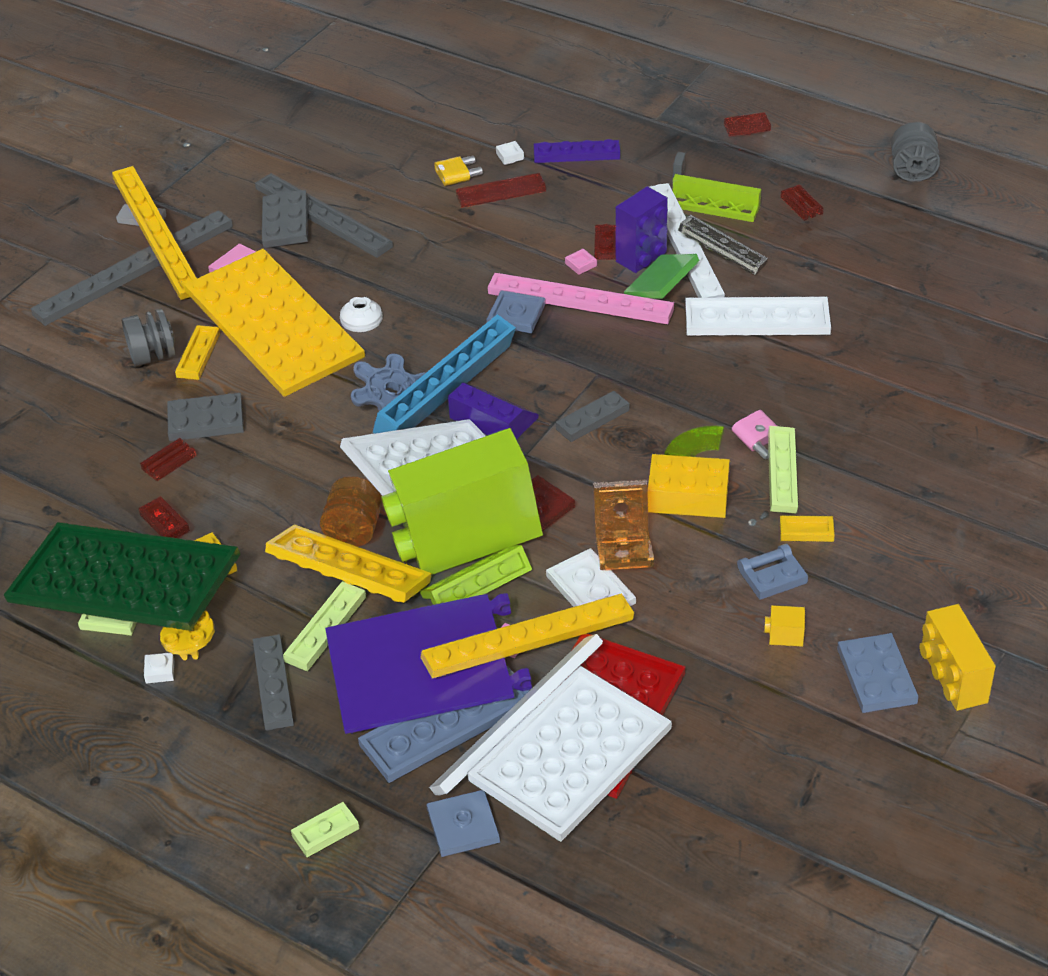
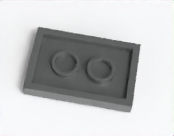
M306 190L263 196V247L268 248L308 242V196Z
M241 393L167 401L169 441L244 433Z

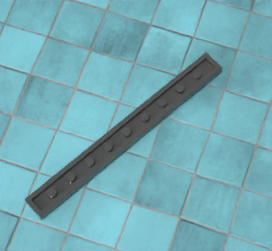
M218 210L173 233L172 236L181 252L184 253L232 228V220ZM151 246L46 301H42L31 308L32 315L46 326L161 264Z

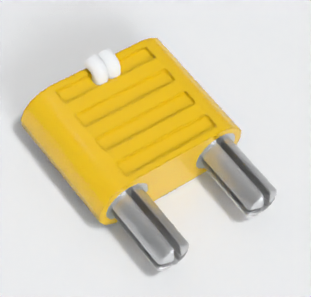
M458 156L434 163L436 173L444 186L468 181L470 177L483 174L481 167L469 170L466 165L476 162L474 156L465 158Z

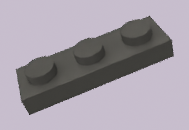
M612 391L556 421V430L570 442H573L628 412L629 403L618 393Z

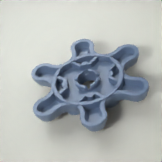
M389 354L386 358V366L383 368H374L362 361L357 362L353 367L354 374L357 378L364 381L366 386L351 392L352 403L356 406L375 405L380 411L422 377L425 372L416 375L407 373L403 368L404 359L398 354ZM391 388L393 390H397L398 392L395 395V393L390 392L386 389Z

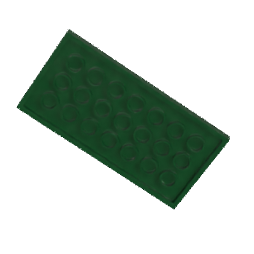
M57 522L4 593V597L8 603L192 631L241 554L237 546Z

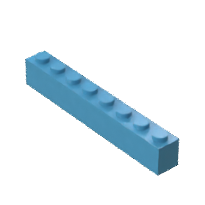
M498 314L380 410L377 413L373 433L416 427L443 404L462 383L469 382L508 349L516 327Z

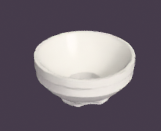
M367 297L352 298L340 311L342 326L353 332L370 331L379 326L383 319L381 307Z

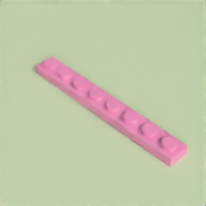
M494 273L488 285V294L499 295L501 290L544 297L545 304L669 324L674 311V302Z

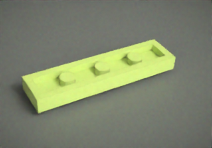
M769 426L770 511L796 513L798 509L795 428Z
M342 581L283 654L284 662L308 671L328 646L325 628L345 624L366 598L365 590Z

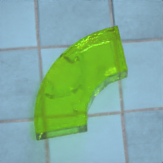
M703 426L688 430L670 442L664 455L694 457L706 450H719L724 427Z

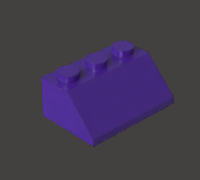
M462 383L448 396L450 419L455 421L470 419L487 436L511 428L517 440L539 418V415L531 410L480 387Z

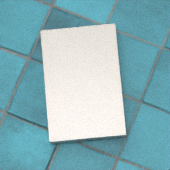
M591 548L546 570L547 578L573 607L621 593L630 606L636 604L634 594Z

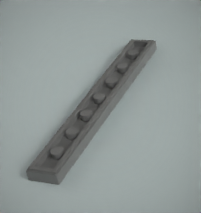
M272 173L255 183L256 189L267 196L302 191ZM307 194L309 220L376 258L393 248V242L390 239Z

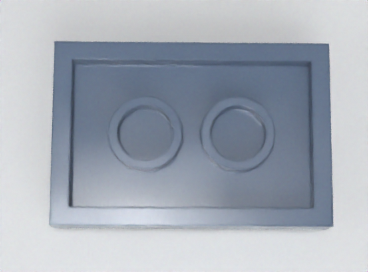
M892 633L838 642V653L862 713L918 703V694Z

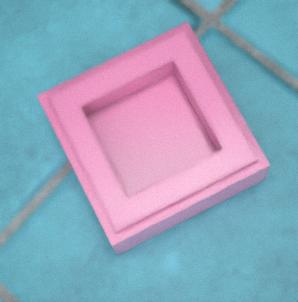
M581 249L565 257V264L579 275L596 267L597 259L586 250Z

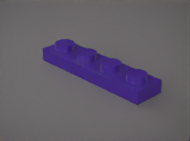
M619 140L534 143V163L620 159Z

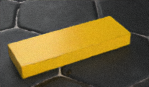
M196 326L175 370L176 378L200 380L219 338V327Z

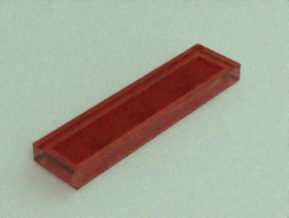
M540 173L458 188L456 189V196L461 208L546 192V185Z

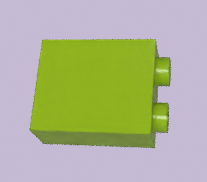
M511 428L388 470L394 492L381 496L391 527L402 523L404 525V528L392 532L399 557L402 562L415 558L419 569L432 573L431 575L543 536L528 463Z

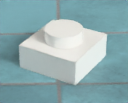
M516 141L496 146V154L504 165L524 159V152Z
M172 653L145 655L144 678L146 683L174 681V656Z

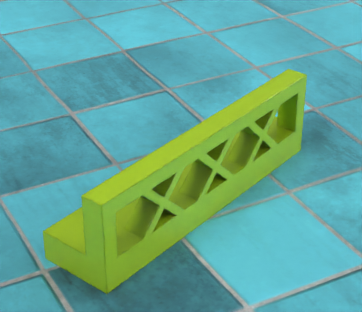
M675 174L673 178V193L675 197L686 199L683 202L678 201L682 210L754 222L760 208L761 189ZM705 202V203H708V204H706V205H698L697 203ZM721 206H727V207H729V208H727V209H721V208H719V207H721ZM742 210H750V211H752V212H751V214H750V213H744V212H741V211H742Z
M514 545L421 590L420 593L422 598L431 599L433 605L483 595L532 570V567L522 545Z

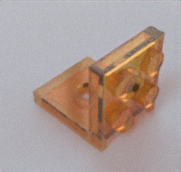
M647 480L593 483L595 541L600 570L654 567V557L648 532ZM618 503L628 505L625 511L618 512L614 510L615 505Z

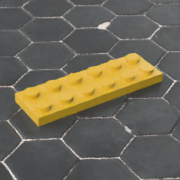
M295 524L266 542L265 552L274 555L280 560H288L302 568L319 571L324 576L341 579L347 584L363 587L371 593L385 595L396 602L405 603L431 581L432 573Z

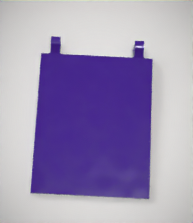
M487 594L326 627V636L345 734L514 698L513 689L520 691L532 689L529 669H520L510 676L505 658L436 678L430 676L421 659L422 650L497 629L493 614L501 616L511 614L508 594H499L491 601Z

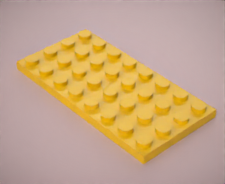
M264 249L184 284L185 292L283 397L365 357L364 349Z

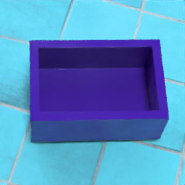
M647 186L616 206L617 263L637 273L655 261L660 255L667 253L668 197Z

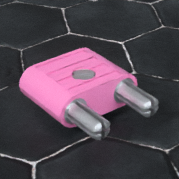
M758 410L736 422L732 427V432L751 451L756 450L764 459L769 458L768 450L764 445L768 443L769 426L777 425L762 410Z

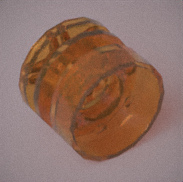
M343 477L336 480L331 486L327 503L321 515L320 527L322 532L328 537L356 547L367 544L373 537L377 519L382 508L381 493L370 481L363 478Z

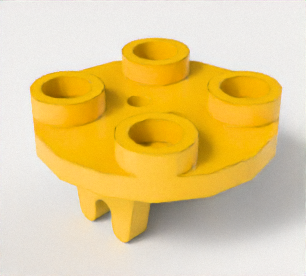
M205 610L192 631L163 627L160 632L161 644L166 651L180 655L183 660L188 659V654L192 655L193 659H198V650L203 648L215 633L213 620Z

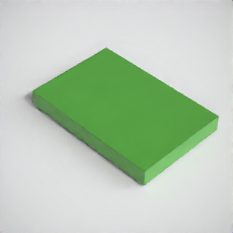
M697 254L660 255L624 291V294L651 299H663L699 262Z

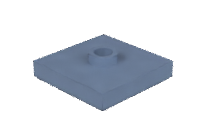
M501 290L486 320L488 322L498 314L515 326V331L532 333L545 306V298Z
M480 790L426 804L441 857L500 843L499 834L485 791Z

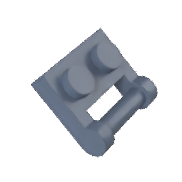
M787 543L778 546L776 550L750 559L745 557L737 561L740 573L759 600L808 582L807 573L795 559ZM780 559L783 561L782 563L770 566L768 568L756 572L753 571L754 568L769 564L771 562Z

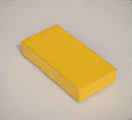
M780 516L781 541L834 542L833 516Z

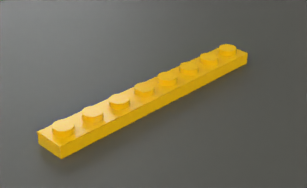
M131 166L112 172L113 180L180 300L189 298L190 296L185 292L184 284L197 278L135 168Z
M621 593L421 651V659L430 676L436 678L633 620L634 611Z

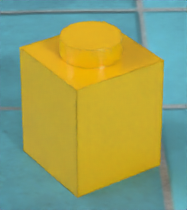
M771 605L770 617L765 616L764 633H770L769 645L803 647L805 607Z

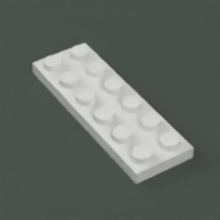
M827 297L686 298L685 302L687 335H830L831 333Z

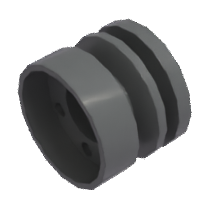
M912 122L902 125L894 132L891 138L893 167L898 176L907 181H922L936 173L940 165V155L934 129L924 123Z
M162 308L155 310L157 321H154L150 311L146 312L145 324H142L138 315L121 319L134 366L150 363V351H154L157 358L162 360V348L165 349L168 358L175 356L173 331Z

